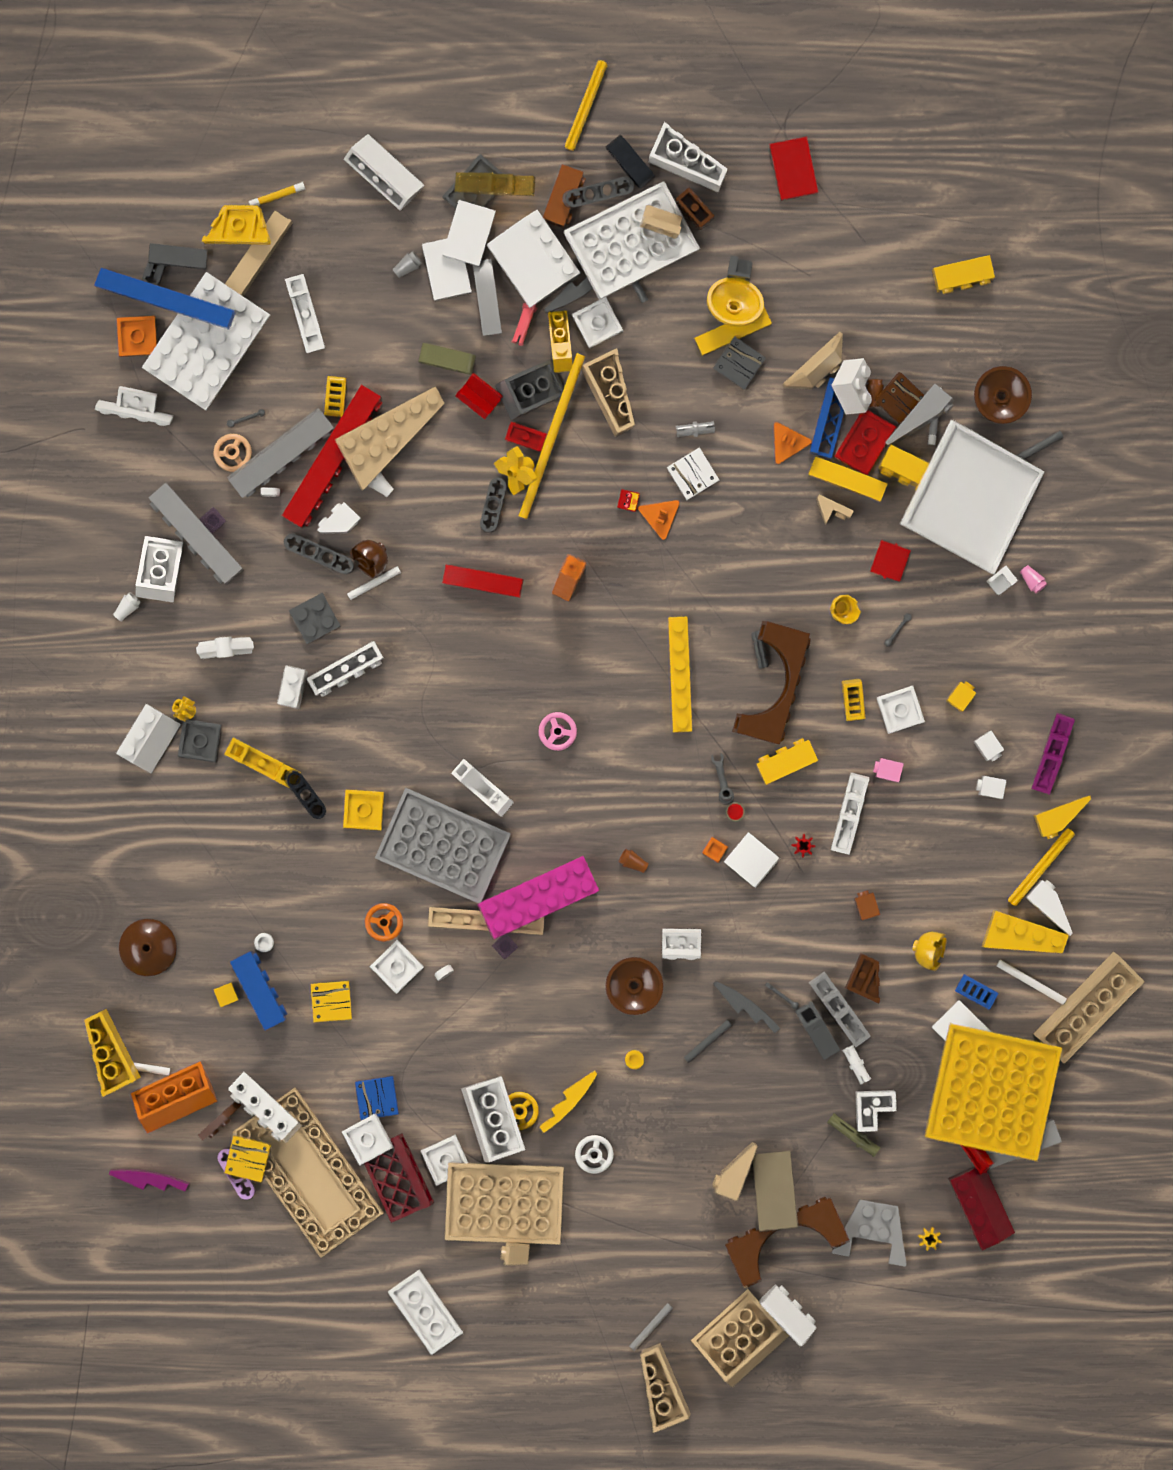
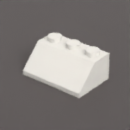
M146 704L116 754L152 774L181 724Z
M775 1284L759 1299V1302L784 1330L802 1346L815 1331L816 1326L814 1323L816 1321L809 1313L805 1315L801 1311L803 1307L795 1299L791 1301L787 1297L789 1292L782 1285L778 1287Z

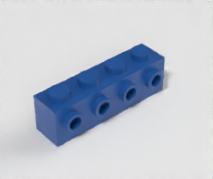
M250 951L230 961L264 1030L286 1020L285 1016L288 1013L283 1004L279 1005L276 999L279 997L274 987H270L268 983L270 978L266 970H261L259 966L261 960L258 954H253Z

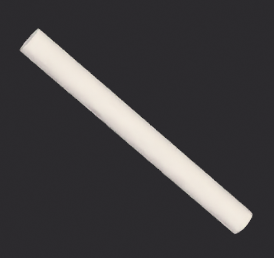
M1000 960L997 967L1060 1004L1063 1005L1067 998L1004 961Z

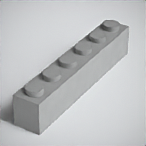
M317 408L227 478L242 498L244 496L249 497L256 492L255 488L257 486L267 484L271 480L270 476L274 473L279 474L284 471L287 463L297 461L302 456L300 453L306 449L309 451L317 445V440L321 437L323 439L327 438L332 433L331 430L334 427L321 410Z
M164 483L149 497L152 501L149 505L156 512L159 510L164 515L162 519L169 527L173 525L177 529L175 534L182 541L184 539L187 540L190 544L188 546L190 551L194 555L198 553L203 558L200 562L207 569L211 567L215 572L213 576L220 584L224 582L227 585L244 570L167 483Z

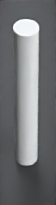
M397 566L347 593V595L352 600L401 572Z
M134 1063L137 1071L170 1075V1068Z

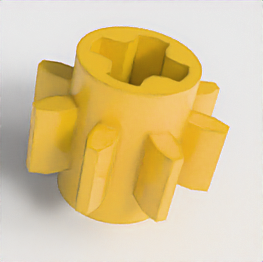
M184 696L182 700L177 699L172 706V710L175 712L173 716L184 722L186 718L192 719L196 713V707L193 706L195 702Z
M931 1227L930 1231L923 1228V1235H918L919 1238H922L919 1245L925 1244L926 1251L929 1250V1247H933L936 1250L935 1245L942 1243L937 1238L941 1233H934V1227ZM932 1234L934 1241H930L928 1244L925 1237H929Z

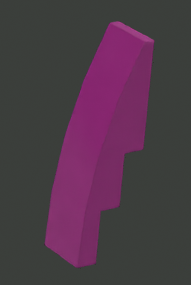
M1056 713L1031 789L1050 795L1075 722L1074 718Z
M112 1169L109 1171V1175L142 1190L146 1188L147 1184H150L165 1191L169 1184L185 1192L190 1184L176 1177L153 1171L137 1169Z

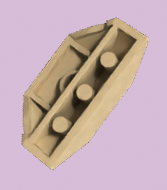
M839 332L788 378L783 383V386L785 388L813 389L815 386L819 388L827 381L825 377L829 373L833 375L840 369L843 334Z

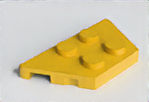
M224 205L219 212V216L211 224L213 228L207 237L203 236L202 242L205 244L271 245L262 209L259 206Z

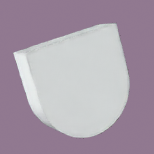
M261 488V496L278 497L280 496V488Z

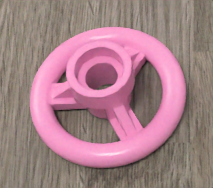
M551 713L539 725L540 740L551 750H564L570 747L576 739V724L565 713ZM556 718L566 720L571 730H566L564 726L558 724ZM550 721L552 724L550 729L551 736L547 740L544 729ZM556 728L561 729L562 732L560 735H556L554 733V730ZM564 735L570 736L568 741L561 745L552 744L555 739H561Z

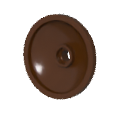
M999 366L986 371L979 378L974 390V400L978 411L986 419L998 424H1008L1020 419L1027 412L1032 400V390L1029 381L1020 371L1008 366ZM999 393H1003L1005 395L1004 400H1000L998 398Z
M142 919L132 923L125 929L120 938L119 954L121 960L131 972L137 975H158L170 967L176 956L177 943L173 932L167 925L155 919ZM145 944L150 946L148 952L143 950Z
M630 957L619 961L611 968L606 979V993L611 1004L619 1011L629 1015H640L653 1009L660 1001L663 993V979L653 963L643 958ZM632 982L638 983V987L636 989L631 988Z

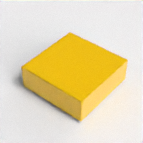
M232 982L214 989L220 1007L239 1000Z

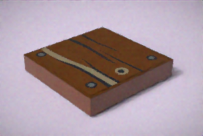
M898 372L874 401L900 425L925 395L901 372Z

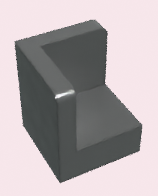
M730 256L727 277L750 281L752 261L738 259L737 256Z

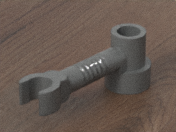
M720 753L721 760L717 762L712 755L711 761L716 767L721 787L719 801L724 805H729L734 801V793L728 788L723 767L724 756ZM728 793L729 796L724 797L723 794Z

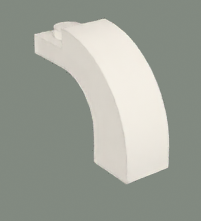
M465 759L451 773L501 817L514 803Z

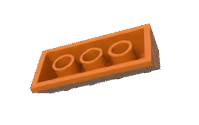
M201 1061L131 1093L138 1119L147 1134L217 1102L214 1089Z

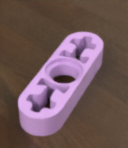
M229 1148L221 1150L218 1154V1162L224 1172L227 1160L223 1161L222 1157L224 1152L229 1154ZM226 1174L240 1198L250 1199L254 1195L255 1186L251 1180L246 1179L247 1181L243 1182L246 1187L250 1186V1195L242 1194V1185L237 1186L236 1183L241 1182L244 1178L234 1179L231 1175Z

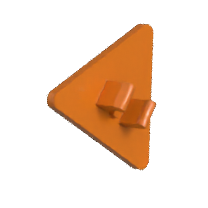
M778 422L774 423L776 464L782 463L812 443L811 439Z
M675 500L642 505L638 507V510L659 537L665 540L680 502Z

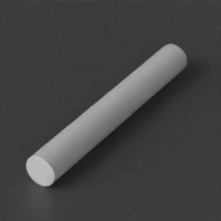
M669 1303L663 1307L630 1344L631 1349L635 1351L673 1309Z

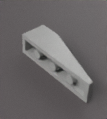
M934 384L885 443L888 446H894L942 416L944 412L947 414L954 406L952 404L954 402L953 398Z

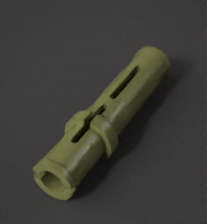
M835 1113L828 1120V1124L853 1141L856 1147H861L872 1157L880 1150L881 1147L869 1140L865 1133L861 1134Z

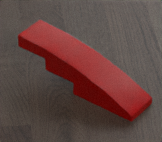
M446 565L442 583L520 598L524 579Z

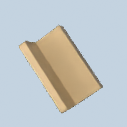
M647 205L640 227L676 239L681 231L682 216Z

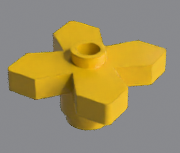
M518 446L508 451L507 457L504 456L494 463L499 473L508 476V488L513 495L525 489L524 484L529 485L537 479L533 471L534 462L531 458L524 457Z

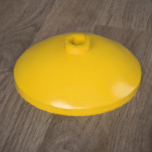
M732 277L721 279L711 286L707 295V306L711 314L720 322L730 326L742 327L750 325L759 319L764 308V300L761 292L752 283L744 279Z

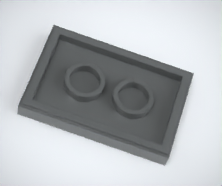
M479 154L442 197L455 209L459 200L486 207L507 183L509 178L484 156Z

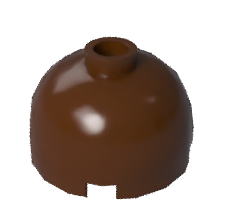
M364 540L350 550L353 561L357 559L360 563L358 568L369 577L377 578L386 569L388 556L386 547L382 543Z

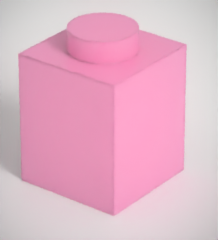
M880 758L879 762H875L873 772L876 773L875 777L899 782L903 763Z

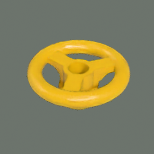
M514 1092L508 1095L509 1101L515 1098L527 1099L523 1104H516L511 1107L515 1118L520 1122V1124H517L518 1129H528L538 1118L539 1108L536 1100L525 1092ZM531 1104L533 1115L526 1123L527 1107ZM517 1108L523 1109V1113L521 1115H518L516 1113Z

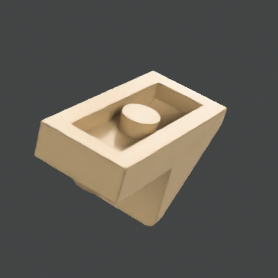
M820 494L816 499L825 525L832 511L835 512L834 516L842 520L850 519L853 514V510Z

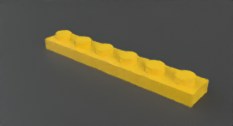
M668 617L673 732H692L688 617Z

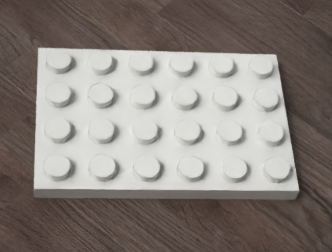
M664 181L563 232L599 300L700 249L683 216L680 224L681 231L676 239L640 227L647 205L682 216Z
M206 272L190 296L235 310L236 314L230 330L177 314L142 368L207 411L271 315Z

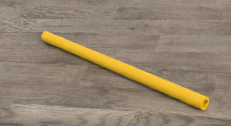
M576 353L534 470L537 479L529 484L518 515L522 518H528L586 357Z

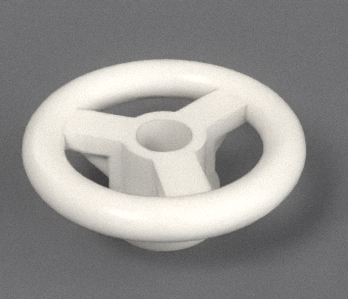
M591 1135L582 1139L575 1151V1158L579 1167L592 1174L605 1171L611 1165L614 1156L613 1148L609 1141L598 1135ZM594 1141L593 1147L587 1151V1154L581 1156L583 1146L588 1142ZM600 1142L607 1149V1160L602 1158V1152L599 1149ZM593 1151L598 1153L596 1158L591 1157ZM583 1161L599 1162L602 1166L591 1168L585 1165Z

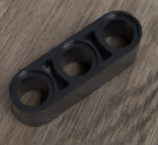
M621 134L605 146L607 151L639 189L655 178L650 168Z
M289 770L284 776L287 786L310 816L315 819L323 818L326 814V807L300 772ZM297 774L299 777L298 782L290 784V776ZM305 789L309 790L310 796L307 799H302L301 792ZM315 805L321 806L319 814L312 813V808Z

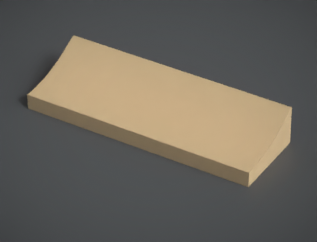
M1113 952L1065 1003L1035 1031L1034 1035L1044 1044L1062 1047L1060 1061L1065 1064L1144 983V980L1119 955Z

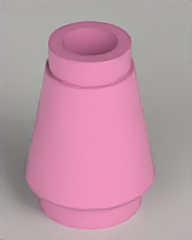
M1029 565L1020 571L1031 592L1034 591L1037 594L1047 585L1046 579Z

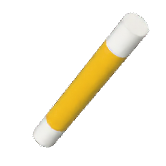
M303 182L251 200L249 204L250 206H260L305 190Z

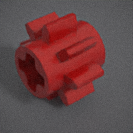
M805 834L802 835V839L795 836L797 842L796 844H791V846L797 849L794 854L801 852L802 858H804L806 852L812 855L810 849L811 847H816L810 843L813 838L811 837L807 840L805 839ZM800 841H802V842H806V841H807V843H808V844L806 845V847L808 848L807 850H804V849L800 850V849H799V847H800L799 842H800Z

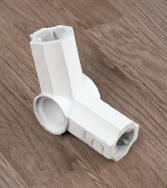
M250 637L215 638L213 641L199 642L196 650L201 659L223 658L251 654L254 645Z

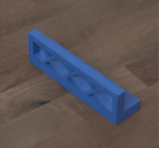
M831 377L827 384L809 452L832 459L844 410L831 386L834 378ZM837 403L840 408V414L832 418L829 409L830 406ZM832 421L836 429L834 433L827 436L824 428L827 423ZM825 440L831 446L829 454L818 451L820 443Z

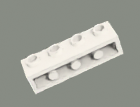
M373 641L306 679L315 695L324 697L332 692L331 688L337 685L340 688L349 683L347 679L352 676L358 678L365 674L364 670L370 666L372 669L382 664L381 660L384 657Z
M245 1072L228 1088L232 1092L230 1096L238 1104L242 1102L246 1105L244 1110L251 1116L255 1114L259 1118L257 1122L265 1129L269 1127L273 1131L271 1135L276 1140L280 1141L282 1139L287 1143L302 1126Z

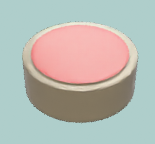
M738 802L730 803L726 808V816L731 821H739L745 815L743 805Z

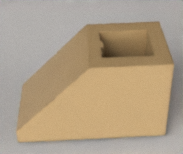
M506 1242V1246H502L501 1260H505L504 1265L528 1264L529 1243Z

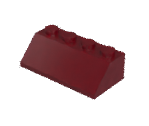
M974 1166L948 1178L982 1251L1002 1242L1015 1233L988 1172L981 1175Z

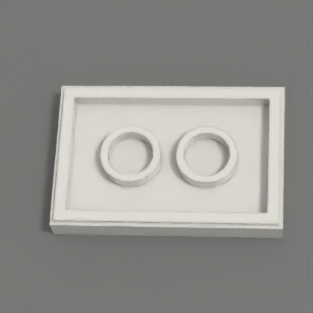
M459 200L443 256L480 266L496 211Z
M447 239L422 244L434 301L472 293L465 262L443 256Z

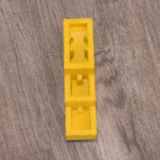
M815 457L808 475L879 502H881L887 487L885 482Z
M595 1070L563 1091L566 1099L552 1107L551 1110L554 1116L539 1126L543 1133L558 1123L575 1107L597 1075Z

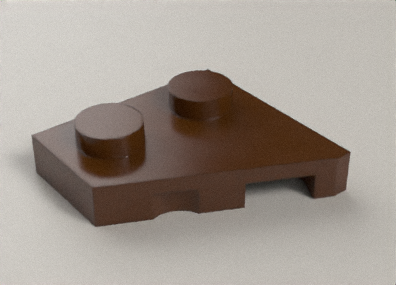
M860 953L845 988L879 1004V961Z
M236 1101L198 1134L199 1138L203 1141L208 1136L212 1138L219 1132L217 1128L220 1125L222 1127L227 1125L231 1121L229 1117L242 1105Z

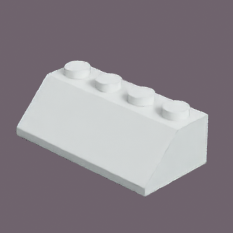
M502 1076L461 1088L484 1162H491L525 1150Z

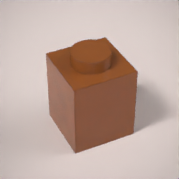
M866 890L857 893L858 897H855L854 900L861 920L880 915L873 892L869 893Z

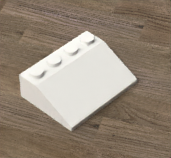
M538 210L524 217L487 244V247L529 308L566 286L580 274Z

